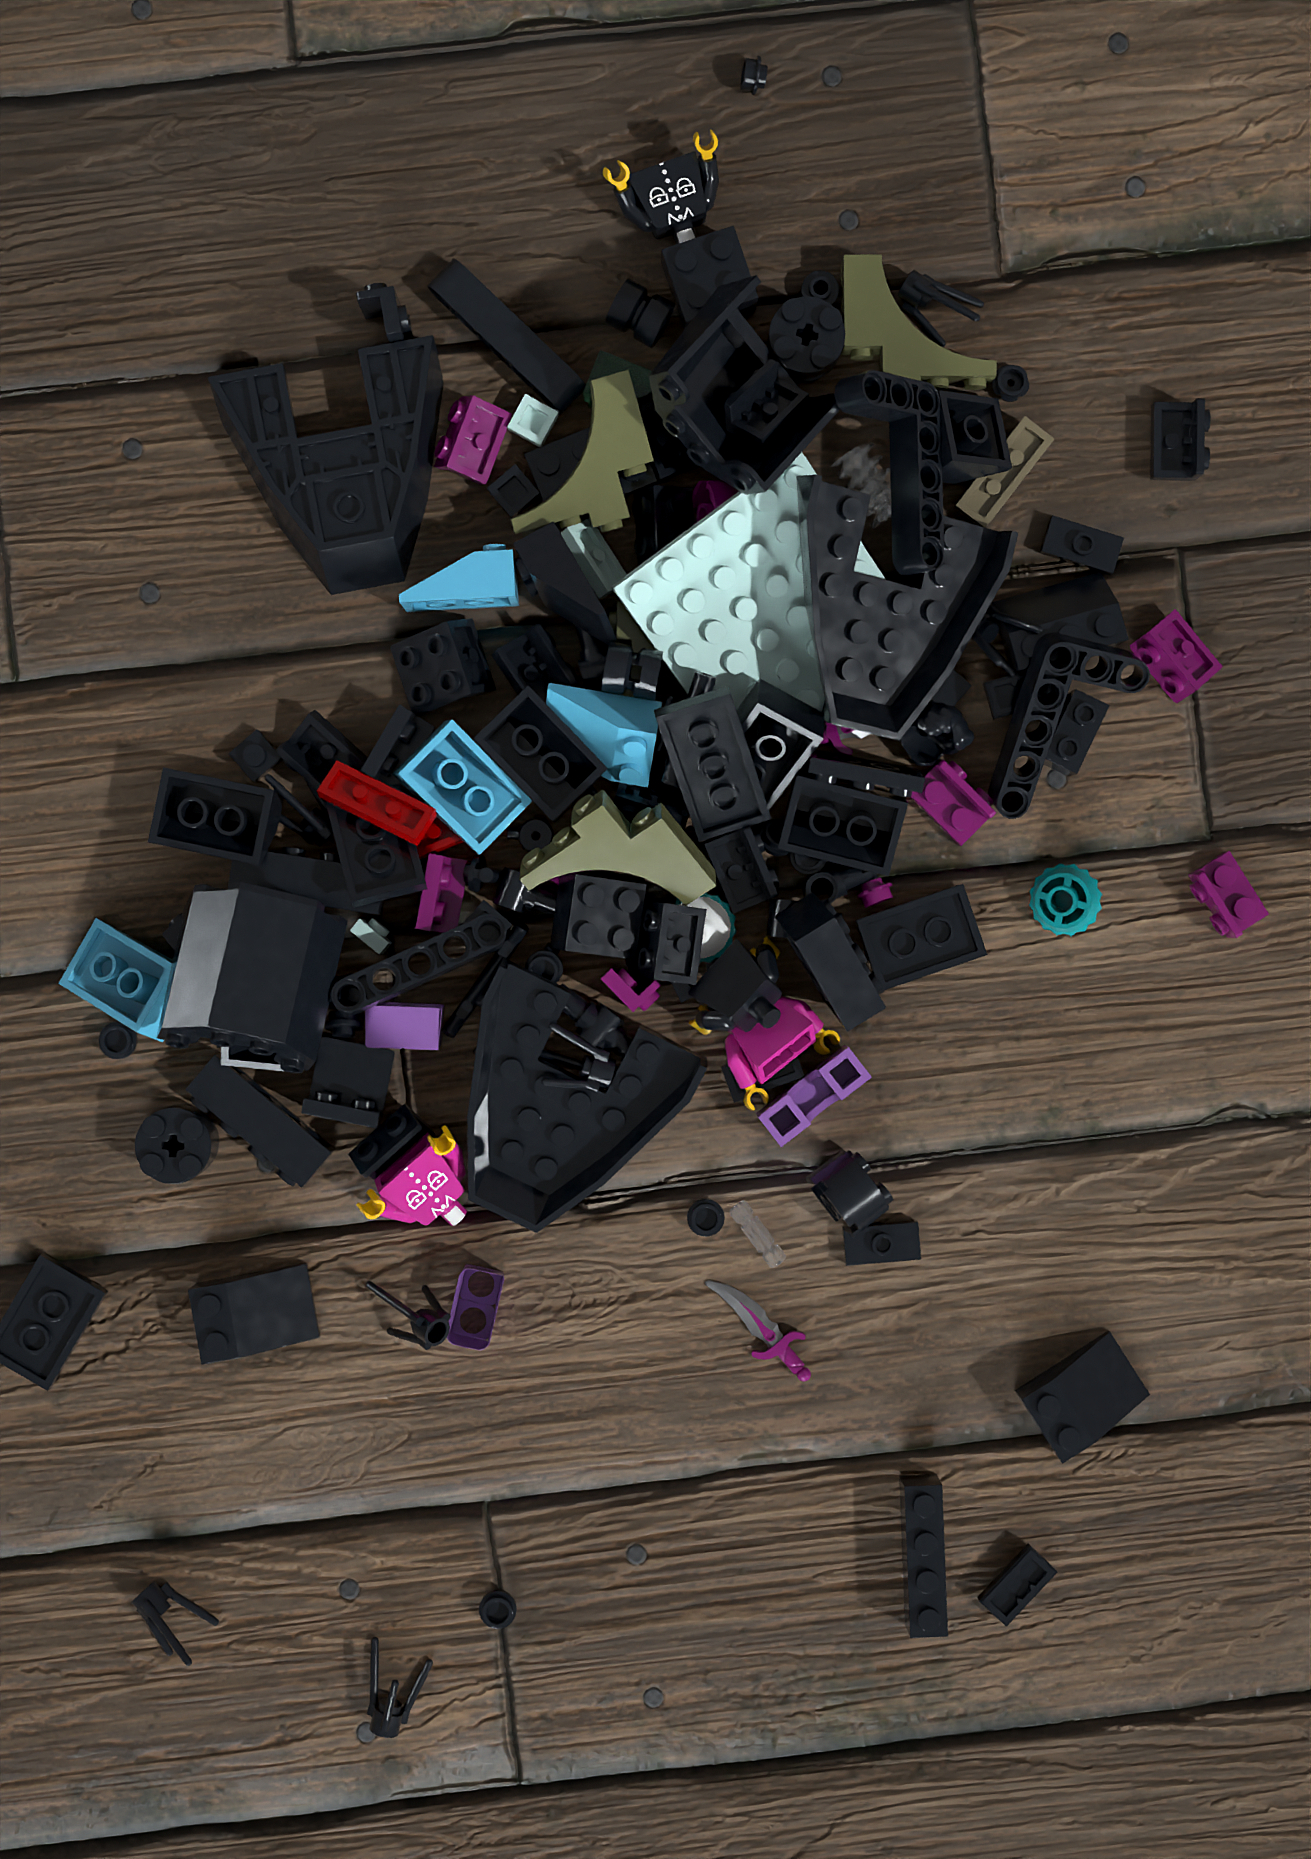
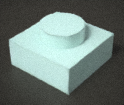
M525 394L507 428L510 432L532 444L542 447L559 416V412Z
M371 918L369 922L365 919H359L350 929L352 933L378 954H384L393 943L386 937L390 931L374 918Z

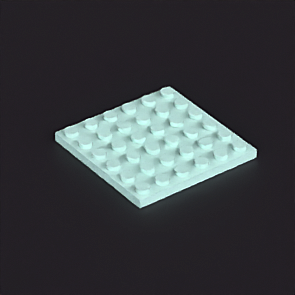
M802 452L766 492L745 495L740 491L611 586L654 649L663 651L662 660L687 695L695 671H700L717 677L713 691L729 686L736 710L759 678L821 712L823 710L825 696L821 685L804 600L796 476L813 475L816 472ZM860 542L854 571L886 580L862 542Z

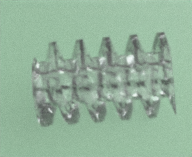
M872 441L855 447L839 458L831 467L843 465L837 473V477L839 479L851 477L846 488L860 490L859 492L871 495L866 517L877 515L871 523V527L875 529L891 519V482H886L885 480L890 473V466L879 470L876 467L883 456L879 454L869 457L868 455L875 445Z

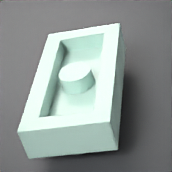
M589 519L567 527L561 532V535L598 598L600 599L613 593L614 591L611 586L627 574L597 527H591Z

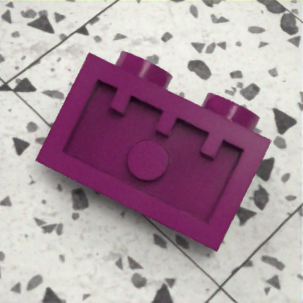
M474 395L460 397L459 400L453 403L448 413L450 424L446 435H443L436 445L434 455L437 459L434 467L440 470L452 471L480 485H486L512 414Z
M1176 609L1167 614L1147 633L1130 645L1132 652L1148 666L1150 674L1175 703H1179L1197 691L1223 667Z
M944 760L939 761L924 776L925 781L922 793L912 791L911 798L959 846H962L988 819H991L996 814L995 810L991 807L993 805L991 797L979 787L974 790L964 780L967 774L954 761L949 763Z
M1230 851L1223 852L1188 874L1193 882L1189 885L1191 892L1201 904L1206 903L1213 914L1209 919L1221 936L1225 934L1227 938H1238L1243 934V930L1269 915Z
M429 853L425 872L427 889L422 890L415 929L444 933L458 926L466 885L463 879L466 860Z
M612 967L601 977V980L632 1012L638 1007L644 1012L660 997L656 990L661 985L657 980L653 979L640 993H637L634 989L639 984L624 968L617 972Z

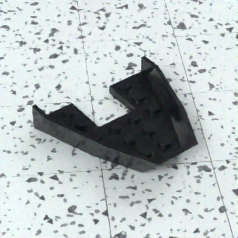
M433 335L358 349L372 422L371 425L298 438L286 370L283 363L207 377L222 425L276 522L331 595L404 582L428 502L444 385L437 345Z
M820 475L796 476L804 600L821 685L831 723L900 741L951 674L1010 571L1019 532L995 531L943 516L944 562L938 570L919 573L915 587L906 586L854 571L871 495L823 482Z
M503 958L482 1002L467 1114L468 1200L538 1233L602 1187L690 1103L707 1070V1058L639 1025L606 1090L599 1087L598 1092L584 1088L545 1086L541 1083L543 1078L584 1080L539 1058L553 1031L549 1028V1025L557 1023L572 991Z

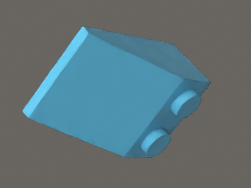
M504 544L484 545L483 551L472 552L400 593L399 602L406 612L519 606L517 567L514 563L516 558L513 549L506 550V545Z
M549 683L546 705L608 768L602 777L613 782L648 787L658 730L654 710L661 708L662 702Z
M452 719L444 721L393 773L419 801L435 808L436 817L478 855L532 802L517 784Z
M95 918L58 984L135 1032L160 1042L164 1041L156 1037L173 960L102 920Z

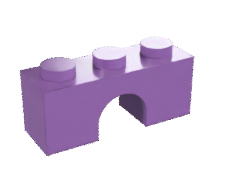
M843 1045L804 1075L805 1077L800 1078L756 1112L757 1117L781 1147L811 1125V1121L824 1109L838 1100H843L872 1078L848 1046Z

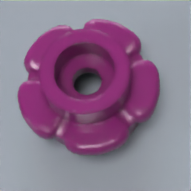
M881 877L860 885L862 892L857 897L862 900L865 908L880 904L893 898L889 888L892 886V883L884 884Z

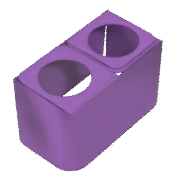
M383 1002L365 1010L366 1047L439 1050L442 1042L445 1005Z
M470 1264L465 1265L458 1278L450 1314V1329L447 1339L451 1344L475 1350H483L489 1345L504 1282V1272ZM475 1272L489 1273L494 1279V1289L486 1297H477L468 1288V1280ZM471 1307L482 1310L486 1316L484 1329L476 1334L467 1333L460 1325L461 1314L464 1310Z

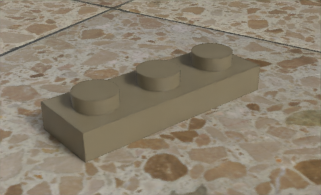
M1024 416L1007 438L1012 468L1006 472L977 478L954 508L975 525L986 528L1054 441V438Z

